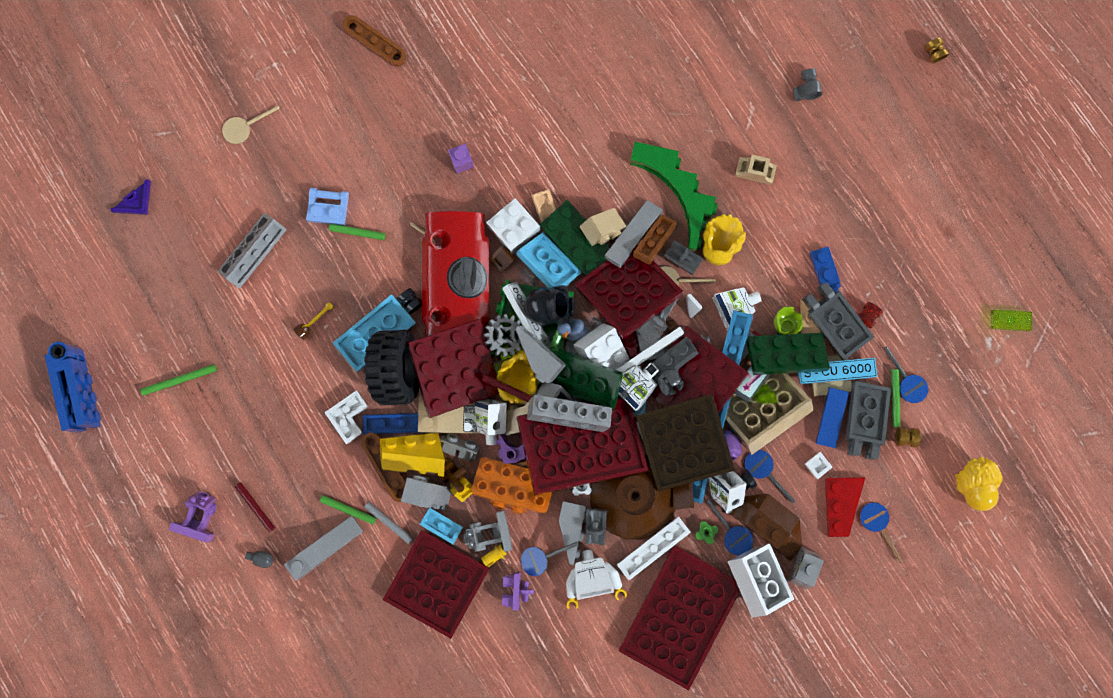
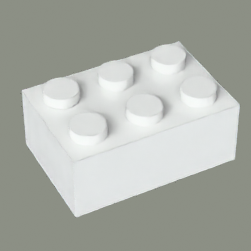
M770 544L754 547L728 561L752 618L766 616L794 600Z

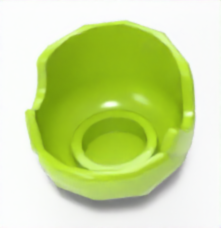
M792 306L783 307L774 318V327L781 335L798 334L803 327L802 316Z

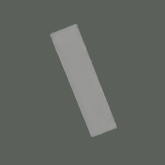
M647 200L605 254L604 258L621 268L662 214L663 209Z

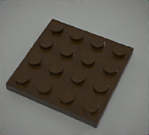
M713 394L636 415L658 492L735 471Z

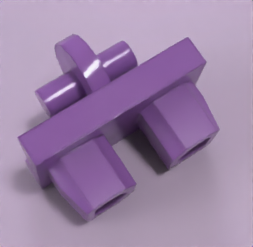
M521 572L503 576V587L514 588L513 595L503 594L502 606L513 607L512 610H519L520 594H522L523 602H528V594H534V590L529 589L528 581H523V589H520Z

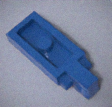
M829 246L811 251L809 255L819 285L827 282L833 291L838 292V288L841 287L840 279Z

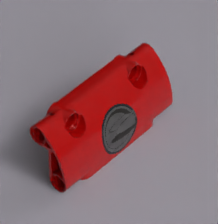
M465 211L428 212L425 214L426 233L422 240V322L426 326L425 336L477 319H481L485 333V326H487L489 321V239L485 235V214Z

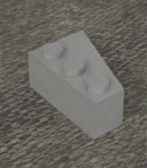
M413 475V478H407L401 502L426 508L434 507V509L446 511L452 488L429 482L430 478Z

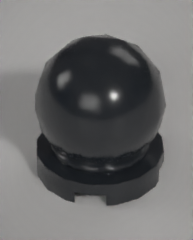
M559 285L552 288L542 287L531 291L525 302L527 317L535 324L542 326L553 323L557 325L569 323L568 319L574 315L575 308L574 299L569 297L567 292L569 288L565 285Z

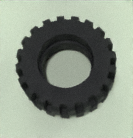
M407 330L378 331L368 340V346H366L365 350L366 356H364L365 381L371 398L380 405H407L414 401L419 392L418 381L406 343L415 339L414 335Z

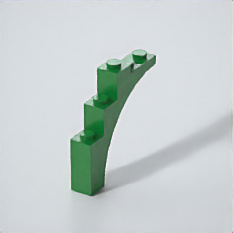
M635 142L630 165L644 169L657 176L675 194L687 220L688 249L695 253L697 249L701 248L702 238L699 236L700 232L705 229V219H710L712 214H716L718 203H715L716 197L696 193L699 186V181L696 180V173L677 170L681 162V158L678 157L679 151Z

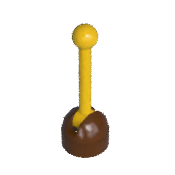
M326 303L325 308L307 325L299 324L293 329L294 332L304 341L310 334L309 327L327 310L333 308L332 303Z

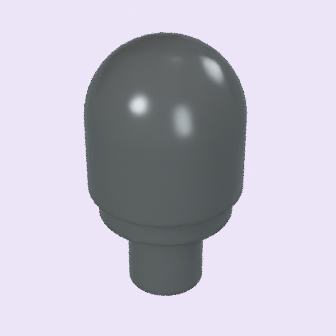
M247 551L245 559L253 561L252 564L257 567L268 568L273 564V556L270 553L256 551V553Z

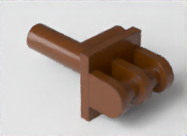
M447 457V461L444 464V477H438L445 483L450 481L458 492H462L464 486L459 481V478L467 470L463 465L457 468L453 461Z

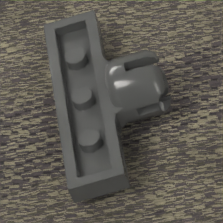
M685 337L652 362L659 370L652 379L666 396L677 394L673 386H677L679 391L682 390L684 382L678 370L699 354L688 337Z

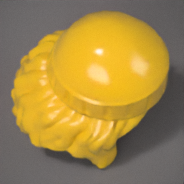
M722 214L712 218L706 224L703 234L705 241L703 247L704 258L712 265L722 266L730 262L733 254L741 250L746 239V233L743 231L742 222L737 217H732L731 214L727 216Z
M524 350L516 352L511 359L501 364L496 377L497 380L532 396L538 389L539 380L535 377L536 373L531 369ZM498 389L499 395L504 401H509L511 404L514 402L517 404L526 402Z
M982 456L978 459L972 458L959 474H955L957 490L965 496L966 503L970 508L976 511H988L997 505L999 498L998 488L1002 483L1003 477L998 465L988 458L984 459Z

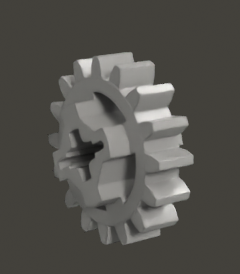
M504 314L501 319L498 315L495 317L496 322L491 319L489 321L491 326L485 327L488 333L483 335L488 338L485 344L491 345L489 351L496 350L495 355H499L502 352V356L506 357L509 352L512 356L514 355V350L517 352L521 350L519 345L522 344L518 334L517 339L514 338V332L521 321L514 322L515 316H511L508 319L507 314ZM500 323H508L510 326L503 327ZM493 331L495 332V340H493ZM504 332L508 333L506 339H502ZM506 344L510 348H501L499 346Z

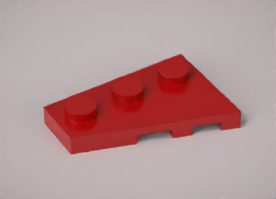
M866 477L825 478L828 537H849Z

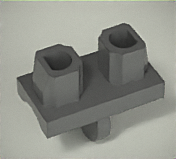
M675 240L664 255L666 259L691 275L694 274L703 258Z
M587 508L585 544L605 545L607 510Z

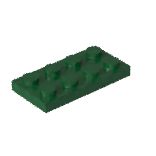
M567 199L539 226L585 277L607 261L604 257L610 246L607 243L602 245L597 243L591 246L580 228L586 221L585 218Z
M822 333L748 336L747 338L753 375L820 372L830 369Z
M554 346L550 348L566 364L552 381L553 384L561 385L573 396L599 406L610 407L612 410L615 409L623 372Z

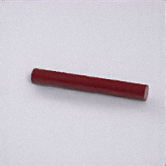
M487 374L482 379L483 382L528 403L533 397Z
M241 482L235 486L237 491L268 532H272L276 527Z

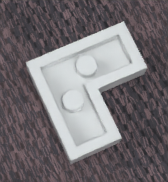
M356 390L327 410L325 414L344 442L349 444L363 434L353 417L369 406Z

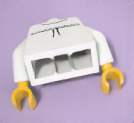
M592 550L581 552L583 561L575 563V569L571 570L566 582L567 597L569 598L567 608L570 609V602L576 603L577 609L578 600L614 593L615 598L619 600L617 595L619 592H623L626 598L627 593L621 588L622 582L618 571L610 563L604 562L603 558L594 559Z

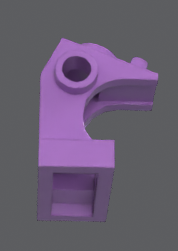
M505 434L499 435V440H496V443L501 446L499 448V457L503 460L504 464L517 463L526 458L523 444L520 447H516L509 442Z
M196 492L193 496H190L185 502L186 507L189 508L185 521L183 523L172 522L169 530L203 542H212L214 534L207 532L206 528L211 515H214L217 508L215 504L216 497L210 496L206 492ZM197 508L204 510L202 521L194 519Z

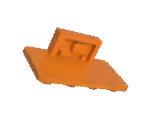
M486 457L480 459L471 489L473 495L489 499V504H492V507L501 510L505 507L511 509V512L520 515L527 513L528 510L546 513L552 492L534 495L527 468L504 464L501 461Z

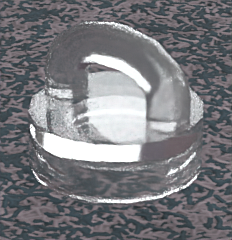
M528 266L520 274L521 281L528 286H535L540 280Z

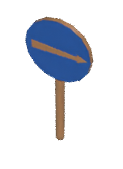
M879 503L866 504L860 512L862 525L869 531H881L898 562L902 563L901 557L884 530L889 523L887 509Z

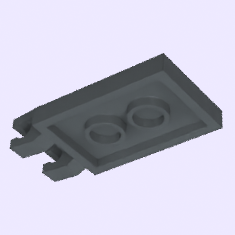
M825 282L817 287L820 294L825 297L818 303L812 294H808L802 301L810 309L808 310V316L843 361L872 340L874 336L840 291H833L828 283Z
M859 381L852 382L846 439L847 442H850L847 447V455L860 456L862 445H866L865 459L874 460L879 458L880 445H885L891 388Z

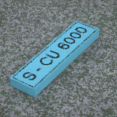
M875 358L829 362L830 369L828 371L798 373L799 384L877 377Z

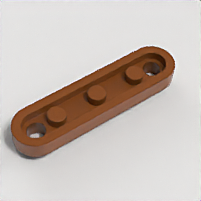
M350 15L344 19L343 28L345 32L389 64L399 67L406 62V54L403 48L360 18ZM352 25L356 26L355 29H350ZM396 56H400V59L395 60L394 58Z
M375 433L365 434L361 439L362 448L391 498L396 502H401L402 496L398 495V490H404L406 481L400 471L382 469L380 460L381 438ZM371 439L375 440L374 446L369 445Z

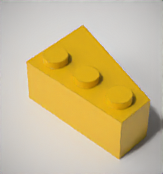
M438 433L380 439V460L383 470L400 472L415 470L419 471V474L432 472L444 477L445 459Z

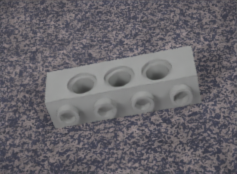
M534 395L529 400L527 420L604 432L610 428L612 408Z

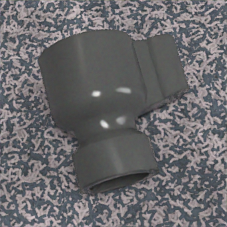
M811 68L802 71L801 76L805 83L793 89L795 101L803 99L813 100L821 97L823 92L820 81L816 80V69Z

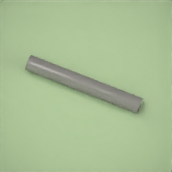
M371 502L364 506L365 509L408 545L412 542L413 537Z

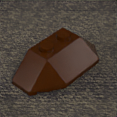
M769 494L744 496L743 504L734 508L729 513L790 561L802 546L800 518Z

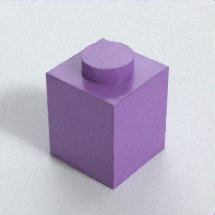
M466 144L448 150L456 173L474 167Z

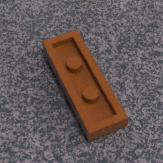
M661 214L635 249L633 257L650 265L677 227L678 222Z

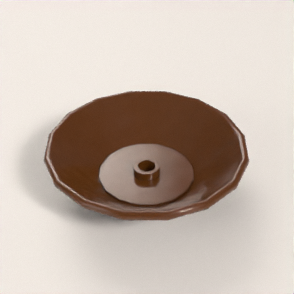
M645 455L648 471L595 482L590 486L592 490L590 493L592 509L607 510L606 530L626 540H643L655 535L672 520L675 512L672 488L658 492L647 455ZM634 491L639 495L637 499L631 497Z

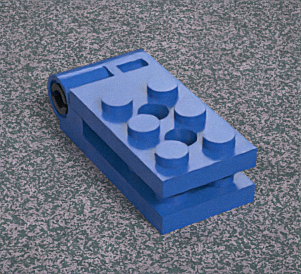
M63 342L52 343L48 349V354L44 356L61 431L79 433L86 431L85 428L94 429L101 427V415L96 408L97 397L92 390L91 384L93 380L88 373L83 350Z

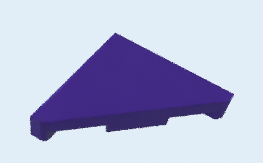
M146 179L141 186L125 196L123 201L117 206L111 208V212L148 215L151 181Z

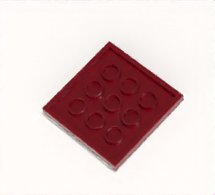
M634 251L621 268L607 260L575 283V288L604 320L616 329L618 335L623 340L683 295V290L654 261L649 265L633 257Z
M481 319L406 342L429 418L499 394L498 388L482 381L485 374L497 379L488 344H485L487 340L483 336L485 333Z
M687 326L684 329V334L670 347L671 349L685 337H688L699 353L678 370L684 382L682 390L679 391L677 386H673L677 394L666 396L657 385L650 395L667 407L713 394L719 413L750 373Z
M421 530L386 592L383 601L451 639L490 567Z

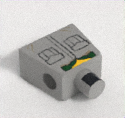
M801 547L787 581L804 589L814 587L824 562L823 558L819 554Z

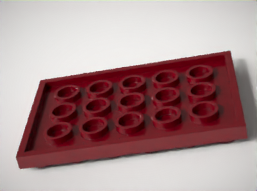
M622 396L617 398L616 407L612 410L610 428L604 432L527 420V414L516 417L534 495L648 471L633 408Z
M674 545L618 651L689 691L740 593L735 578Z

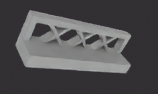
M264 213L217 272L240 289L287 229Z

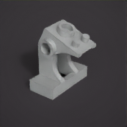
M505 511L496 512L498 519L496 523L482 526L481 522L469 524L470 528L465 529L464 542L468 545L469 549L474 548L475 552L486 549V545L499 542L503 543L504 552L513 549ZM492 528L495 539L483 541L481 530Z

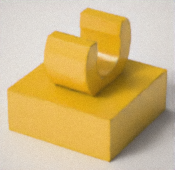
M461 476L459 480L464 486V490L458 492L450 483L452 488L450 491L457 499L463 502L472 494L471 489L473 485L465 477Z

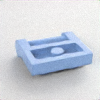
M310 188L306 220L308 222L345 226L349 192L342 191L339 193ZM317 198L341 200V204L316 203Z

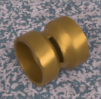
M941 37L924 45L926 52L930 54L929 59L931 63H937L949 56L948 50L943 46L944 41Z
M898 427L895 434L896 445L902 447L909 445L910 447L918 448L921 437L920 430L918 428L907 430L905 427Z

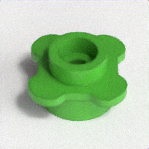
M703 521L700 523V528L695 536L698 540L702 539L707 544H712L715 534L718 533V528L710 526L707 522Z

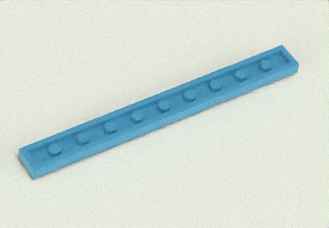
M733 310L722 353L740 366L753 315ZM731 398L725 404L722 410L718 413L722 424V428L725 423ZM709 478L692 482L694 502L703 503Z

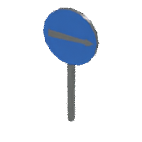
M884 347V350L904 378L900 384L902 398L910 403L923 401L928 394L927 382L918 375L907 376L889 348Z
M758 450L753 455L749 453L745 458V470L747 469L753 478L761 479L768 476L792 503H795V500L770 474L774 466L770 454L762 450Z
M707 499L706 502L728 529L724 537L726 549L734 555H741L749 551L753 545L751 532L742 526L731 528L710 499Z
M578 542L545 554L538 547H529L521 556L522 568L528 575L539 576L547 568V558L577 546Z

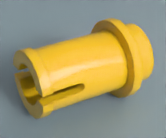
M501 544L499 546L495 545V548L485 556H482L481 559L485 566L490 567L499 559H504L507 552H504Z

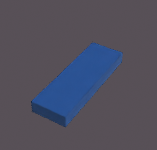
M828 387L816 444L836 448L849 392Z
M418 413L363 415V434L420 433L418 432Z

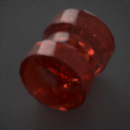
M867 302L864 305L863 312H860L858 316L868 328H873L876 324L875 320L881 317L883 311L874 303Z

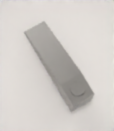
M351 516L284 564V566L295 581L300 580L360 535L363 529L355 518Z

